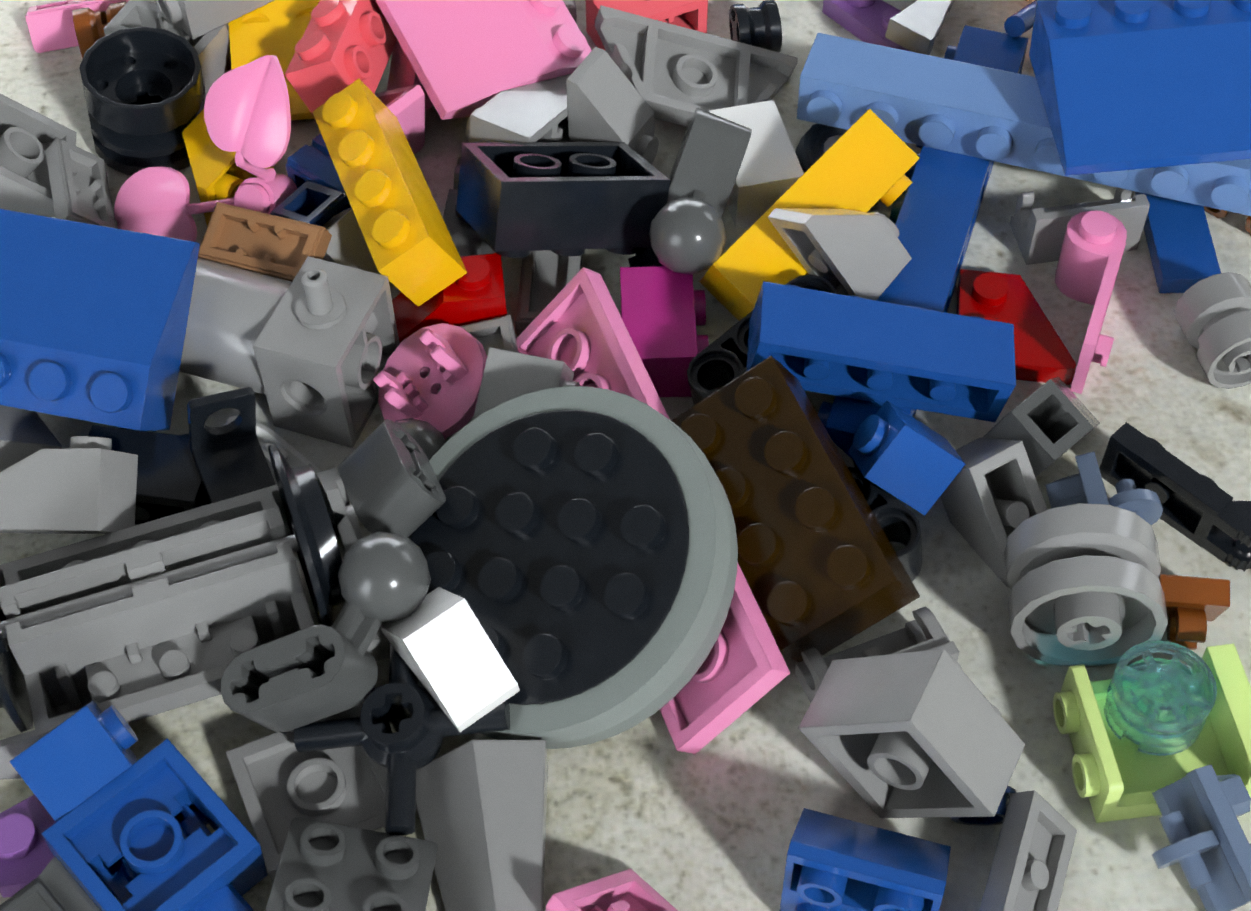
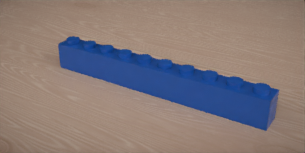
M965 25L958 46L948 45L944 58L1022 74L1029 38L1011 37L1005 33ZM916 145V148H921L920 153L915 152L920 159L905 173L913 183L908 187L907 191H904L893 202L889 218L897 226L900 233L898 239L912 259L876 301L905 306H918L928 310L947 313L995 161ZM835 396L833 403L822 402L818 416L832 441L849 455L848 450L853 445V437L856 430L868 416L876 414L883 404ZM899 407L912 417H915L917 409Z

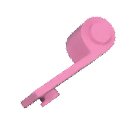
M1098 210L1080 212L1071 218L1067 224L1055 272V283L1064 295L1076 301L1094 305L1070 388L1072 392L1079 394L1083 392L1091 362L1100 363V366L1103 367L1107 366L1114 338L1102 335L1100 332L1127 240V231L1123 223L1113 215Z

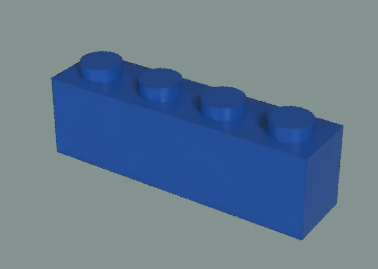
M765 281L762 283L750 318L746 372L772 355L798 379L804 391L882 404L888 400L899 407L996 422L1016 386L1014 324Z

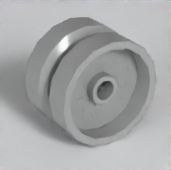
M1078 503L1047 509L1024 520L1008 536L1004 555L1006 580L1011 589L1008 601L1010 633L1019 649L1034 659L1058 666L1084 664L1085 667H1096L1120 663L1141 655L1162 639L1168 625L1165 596L1158 578L1161 572L1158 543L1152 526L1139 515L1112 505Z

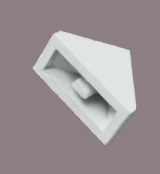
M438 587L426 595L425 600L411 616L393 623H384L380 627L384 636L459 732L465 730L520 691L516 680L463 597Z

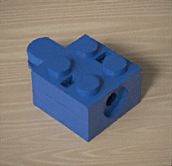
M168 738L41 833L53 856H56L101 911H254L242 896L268 875L259 842ZM207 824H209L214 829L213 833H211L207 829Z

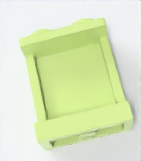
M1234 643L1207 647L1197 669L1090 682L1084 664L1068 667L1061 691L1056 692L1053 696V713L1059 732L1062 735L1069 734L1075 753L1072 759L1074 784L1081 798H1089L1096 823L1162 815L1152 793L1182 779L1192 770L1210 764L1216 775H1239L1251 798V686Z

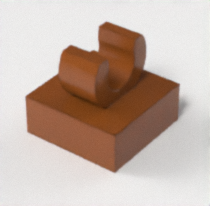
M1160 574L1158 578L1164 592L1168 618L1167 646L1168 648L1196 650L1197 642L1204 643L1206 641L1207 621H1214L1230 607V580Z

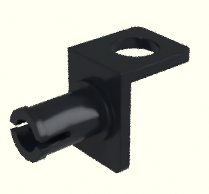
M251 387L204 396L188 402L190 451L210 504L276 485L256 436V397ZM227 408L240 411L237 418L228 425L215 428L205 425L207 418L216 411Z

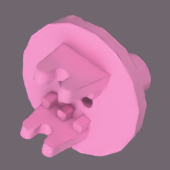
M446 323L422 327L405 338L388 358L384 370L380 371L373 378V381L379 386L378 403L384 420L388 419L395 422L397 420L414 418L426 421L439 430L445 440L462 429L474 416L487 359L482 343L464 328Z

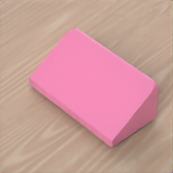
M64 0L29 7L25 18L34 50L37 53H44L79 46L72 10L89 7L95 12L106 11L109 4L128 2L129 0Z

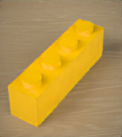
M359 78L339 93L332 95L324 104L315 109L312 113L378 272L388 276L389 281L418 307L467 274L466 268L398 118Z
M868 109L709 268L699 282L740 321L754 310L763 281L785 285L798 276L809 275L768 219V216L775 208L849 209L868 212L879 200L886 207H889L913 183L905 173L920 157L871 109Z

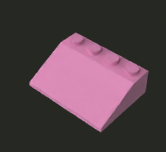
M376 0L441 120L470 117L476 108L484 105L501 91L572 74L592 51L563 0Z

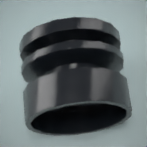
M143 26L120 29L99 38L85 52L79 67L92 137L98 156L104 159L107 166L131 176L139 170L148 167L165 166L180 171L190 166L182 132L204 109L205 104L202 69L196 49L185 38L166 29Z

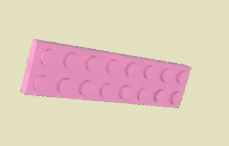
M583 267L516 338L519 353L563 361L574 372L573 381L579 382L580 386L608 389L626 394L646 403L669 419L601 274ZM738 563L733 598L717 641L692 679L672 700L659 709L677 751L693 754L699 752L790 674Z

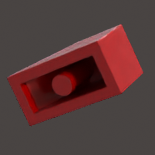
M493 253L460 256L467 274L419 307L402 292L397 295L392 302L399 342L401 343L405 338L422 327L440 323L462 326L506 316L501 255Z

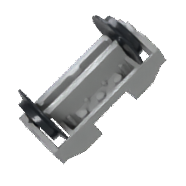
M276 444L268 445L277 485L0 565V708L6 710L20 732L32 729L33 722L35 730L0 740V780L22 779L9 761L93 700L102 712L111 705L114 706L127 723H131L221 695V679L225 669L235 657L255 647L315 626L303 591L293 552L298 554L319 624L332 627L333 606L346 602L341 594L338 578L343 562L341 554L344 559L349 549L362 538L354 508L349 503L342 478L336 468L318 473L314 472L311 464L291 468ZM379 628L367 649L375 661L390 657V642L382 633L381 628Z

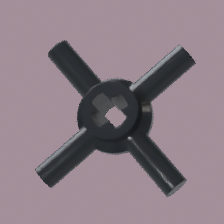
M390 643L389 683L378 687L367 697L362 706L360 717L316 721L294 729V743L298 752L363 746L366 753L377 764L387 768L385 832L390 835L406 836L415 832L416 769L427 765L437 756L443 743V737L510 730V706L508 701L503 702L465 730L459 732L425 688L418 686V678Z

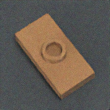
M217 202L201 241L198 258L292 282L308 256L324 259L332 235L322 226Z

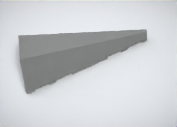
M471 740L431 761L427 765L416 769V808L425 840L433 841L438 845L434 871L445 911H544L548 783L546 740Z

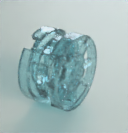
M1154 640L1142 642L1128 649L1116 665L1106 693L1105 718L1111 730L1120 740L1125 736L1133 743L1139 745L1137 751L1156 756L1177 754L1188 749L1198 739L1216 701V681L1205 661L1190 649L1169 641ZM1162 652L1173 655L1171 660L1153 658L1151 653ZM1140 655L1142 656L1143 659L1127 665L1130 662V660Z

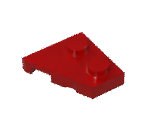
M961 269L957 288L956 314L1014 324L1016 380L1046 383L1052 378L1059 377L1066 385H1072L1076 362L1022 277L1017 274Z

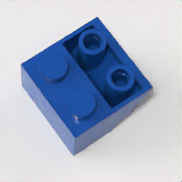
M804 808L787 853L780 911H939L947 881L951 846Z

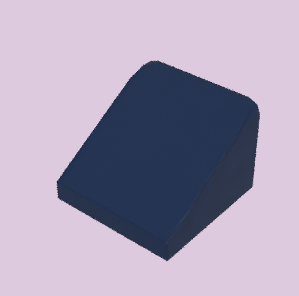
M306 181L271 211L270 214L323 226L349 200L346 193Z

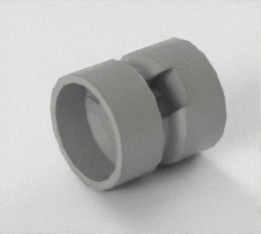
M1231 272L1215 274L1198 281L1187 289L1177 301L1174 310L1176 320L1189 344L1198 349L1196 357L1211 384L1217 388L1226 389L1246 386L1251 383V284L1243 275Z

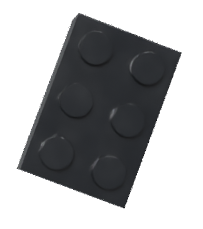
M625 142L462 143L456 210L495 253L504 257L523 258L528 256L530 251L551 250L563 256H580L585 253V249H606L616 254L632 255L636 254L639 248H652L649 237L651 222L667 204L670 179Z

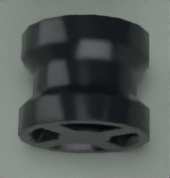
M775 0L762 1L758 7L748 8L743 3L730 6L729 29L731 40L775 52L781 51V18Z

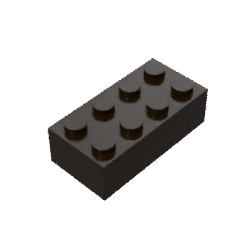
M772 355L671 420L690 436L701 449L723 485L736 525L738 564L782 655L799 663L804 661L801 652L815 647L823 656L920 597L800 382Z

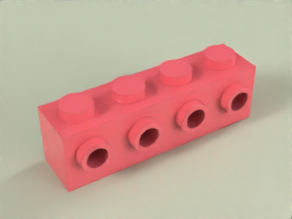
M320 0L311 12L312 18L303 37L296 44L295 53L284 74L311 113L324 104L332 95L339 93L358 78L375 94L397 42V38L376 0Z

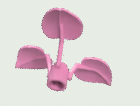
M266 55L224 73L212 84L205 98L204 119L211 140L218 148L224 151H236L235 164L256 177L244 180L232 198L189 204V183L181 172L165 166L148 167L139 170L125 181L116 196L114 218L117 221L118 229L196 242L197 228L192 217L193 214L213 212L217 202L270 214L271 211L298 189L290 177L284 174H276L273 168H269L282 159L287 150L291 133L289 94L277 56Z

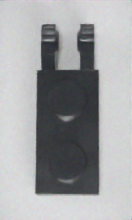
M1127 422L1111 435L1099 467L1103 479L1114 487L1120 480L1132 479L1135 482L1136 489H1149L1156 492L1163 508L1161 520L1201 548H1205L1222 562H1228L1230 564L1229 567L1233 566L1236 570L1242 569L1244 572L1246 569L1251 568V501H1232L1233 497L1219 488L1212 479L1199 474L1165 450L1158 441L1147 437Z

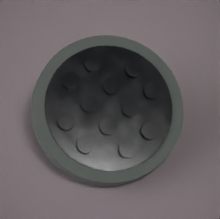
M564 386L527 393L499 404L465 425L432 456L429 463L442 487L446 501L408 537L420 547L427 560L431 577L427 594L440 587L465 598L520 689L519 692L506 700L510 706V730L480 734L497 740H546V749L572 748L592 744L616 736L655 714L672 700L692 679L709 655L727 618L737 576L738 544L731 505L723 485L704 453L679 426L646 403L626 394L588 386ZM418 679V686L425 688Z

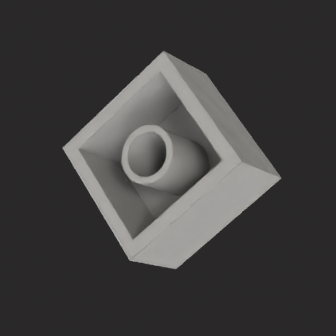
M945 649L833 660L798 727L880 818L995 817L1025 746V743L1003 719L1000 711L986 699L963 672L961 665Z

